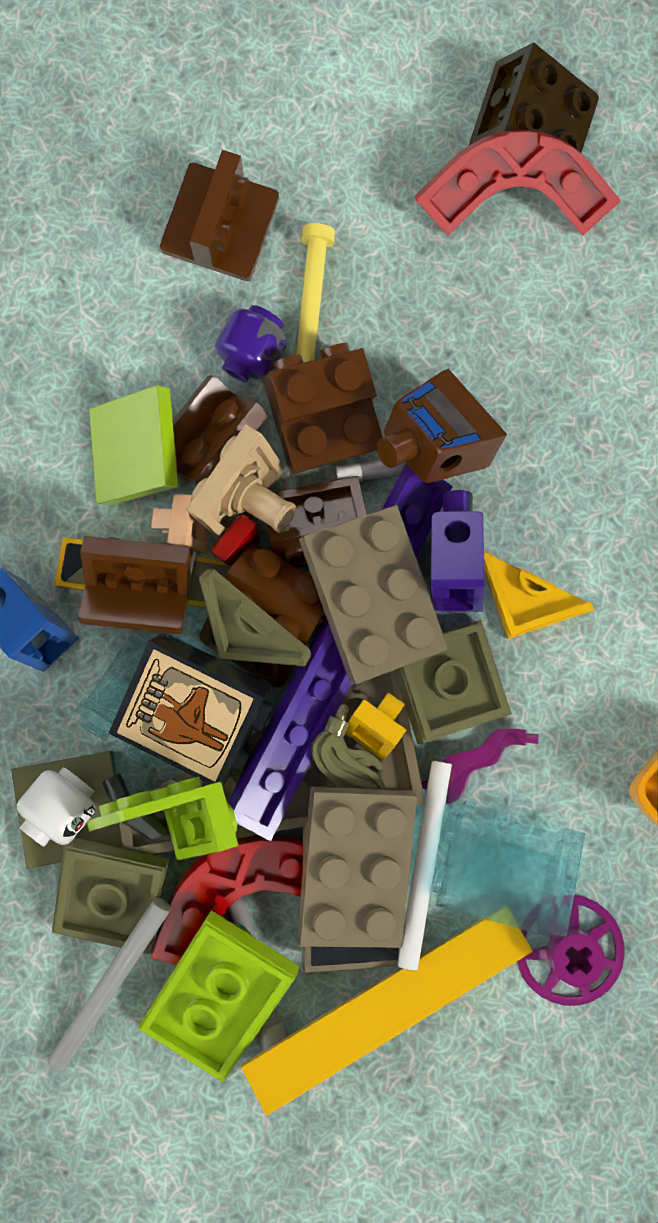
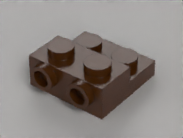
M348 343L335 344L320 351L321 359L305 363L300 354L284 357L273 363L275 370L268 372L263 379L290 475L377 451V443L383 436L372 399L377 394L363 348L350 351Z

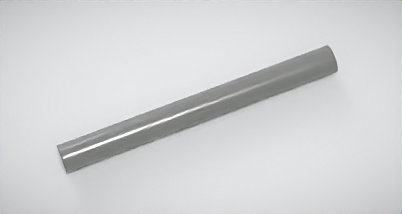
M158 897L152 900L47 1060L48 1065L54 1071H65L171 911V906L165 900Z

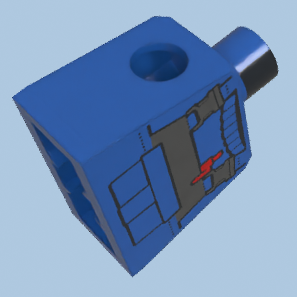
M2 567L0 568V648L8 658L44 672L79 637L26 581ZM42 631L48 640L37 649L31 640Z

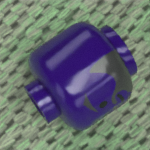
M251 305L249 309L234 311L215 343L217 354L224 361L223 371L244 383H247L250 377L264 379L268 372L274 371L273 363L281 358L287 347V337L282 331L284 323L276 315L257 305Z

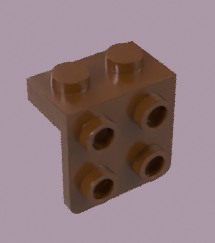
M254 542L249 545L226 573L225 579L306 646L313 631L325 615L311 575L306 574L279 558L274 552L264 549ZM207 616L199 638L204 645L217 652L209 616ZM231 660L275 687L284 685L295 666Z

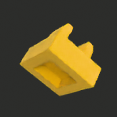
M389 692L377 708L364 699L348 721L349 725L345 734L378 758L384 760L406 732L405 728L394 721L405 704Z

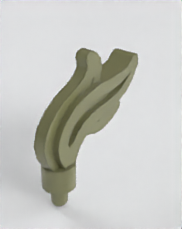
M345 704L340 705L336 716L330 715L324 731L317 735L312 742L311 756L315 765L334 783L336 788H352L354 784L365 789H386L381 777L368 768L369 766H375L378 770L383 769V765L378 758L366 750L352 749L346 746L343 737L349 725L345 721L349 708Z

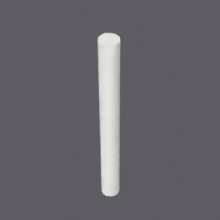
M432 761L404 923L402 948H400L397 965L408 970H418L452 764Z

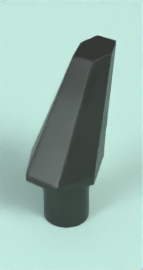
M121 773L102 781L110 802L130 796ZM154 813L121 822L150 841L170 835Z

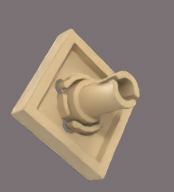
M245 424L237 436L231 437L226 442L221 451L220 461L211 475L201 480L195 487L191 496V503L186 510L219 540L236 519L242 515H245L250 520L255 516L280 533L291 523L296 512V506L271 491L285 471V467L265 437Z

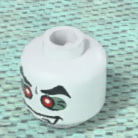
M64 767L59 773L53 770L44 771L17 803L19 814L26 819L19 829L43 847L50 839L61 845L69 844L95 812V804L90 799L95 791Z

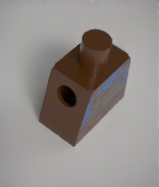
M448 368L401 397L395 403L383 431L385 437L381 438L377 443V452L385 466L393 468L405 462L421 481L431 483L489 467L507 433Z

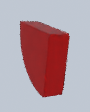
M245 515L239 516L211 548V553L226 565L232 566L252 542L258 545L261 543L257 524Z

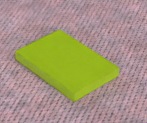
M211 910L137 1029L219 1081L224 1082L295 980L300 966Z

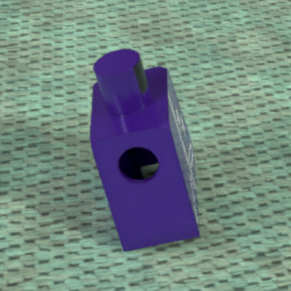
M466 490L445 492L443 494V512L432 513L431 590L435 611L483 612L484 517L483 512L473 511V494Z

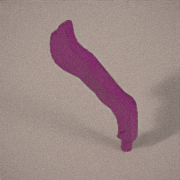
M499 729L491 733L484 744L477 749L448 756L442 761L443 763L452 764L445 804L454 803L462 798L468 780L474 771L497 764L504 750L511 745L526 746V743L538 744L539 734L527 733V730ZM429 780L421 782L422 789L427 790Z

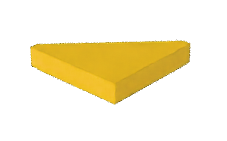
M484 551V575L507 639L594 610L591 602L575 597L557 588L556 585L492 556L488 551Z

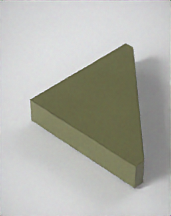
M207 569L200 576L199 580L219 659L297 666L306 665L311 657V651L307 646L214 569Z

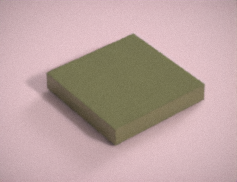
M481 620L442 631L448 650L394 670L417 744L426 743L512 714Z
M113 750L11 769L17 805L18 801L41 773L47 770L59 773L63 767L95 791L90 797L95 804V812L89 820L101 817L99 806L110 803L102 781L116 775ZM18 812L19 825L21 826L26 819ZM86 823L75 836L78 839L123 848L119 823L90 832ZM20 829L26 869L62 863L64 845L50 839L43 847Z
M74 838L69 844L64 845L52 933L121 948L155 897L162 899L169 858ZM155 935L153 936V938L151 939L143 953H151V949L155 940Z

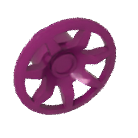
M575 894L550 897L530 910L520 926L524 937L526 938L531 925L536 921L550 939L547 946L532 949L533 952L517 961L518 968L531 989L542 998L564 1006L587 1004L608 992L621 973L625 957L623 936L613 916L598 902ZM570 904L565 928L559 930L541 916L543 912L554 906ZM578 905L595 911L605 922L587 931L581 929ZM609 930L613 935L615 943L614 961L605 957L602 947L597 942ZM526 959L549 961L552 968L544 986L540 985L531 975ZM604 968L611 969L603 983L589 991L588 985L593 984L600 978ZM562 980L571 986L578 987L581 995L563 996L555 994L551 990Z

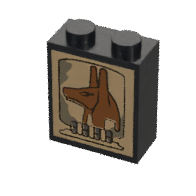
M161 633L148 641L108 734L194 777H199L200 780L208 784L221 782L223 787L231 775L237 778L241 777L251 758L253 750L246 747V744L253 730L259 733L262 732L272 713L274 705L267 702L273 685L167 633Z

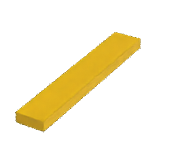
M503 905L420 955L418 970L404 968L395 970L242 1063L241 1069L265 1115L268 1116L530 954L533 950L508 907Z

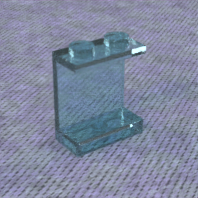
M467 800L458 807L457 813L449 811L442 835V841L449 842L445 862L438 861L436 864L431 887L432 892L438 893L435 906L550 938L567 937L586 833L569 828H564L554 833L475 811L476 803Z

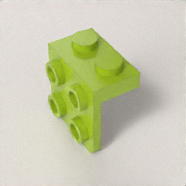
M199 777L177 782L151 792L137 793L99 806L101 817L87 821L90 832L164 810L177 860L217 853L238 846L235 835L237 831L236 815L233 808L226 802L221 782L202 787Z

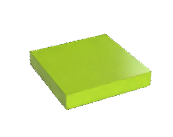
M156 385L89 409L96 504H117L178 487L170 388Z

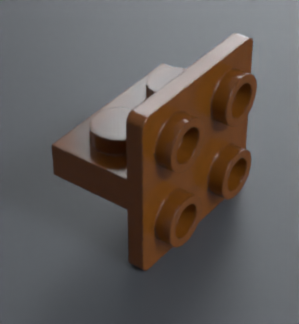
M223 149L215 169L194 162L190 163L160 243L161 252L243 281H250L279 202V192L249 181L243 174L241 155Z
M84 536L80 551L85 579V588L78 611V619L81 624L170 634L182 633L196 563L195 549L175 546L169 543L157 544L121 540L114 537Z

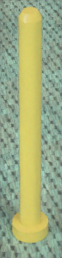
M320 223L305 224L302 227L301 242L307 245L296 355H302L304 363L315 360L326 247H332L335 240L334 228Z

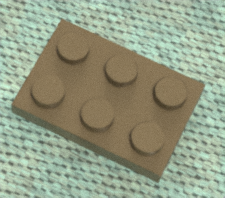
M397 505L323 529L299 539L350 685L362 683L448 650Z
M336 787L310 788L297 940L300 947L402 948L417 795L413 791Z

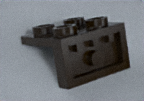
M533 42L496 61L469 145L495 133L510 130H533L558 137L582 153L599 96Z

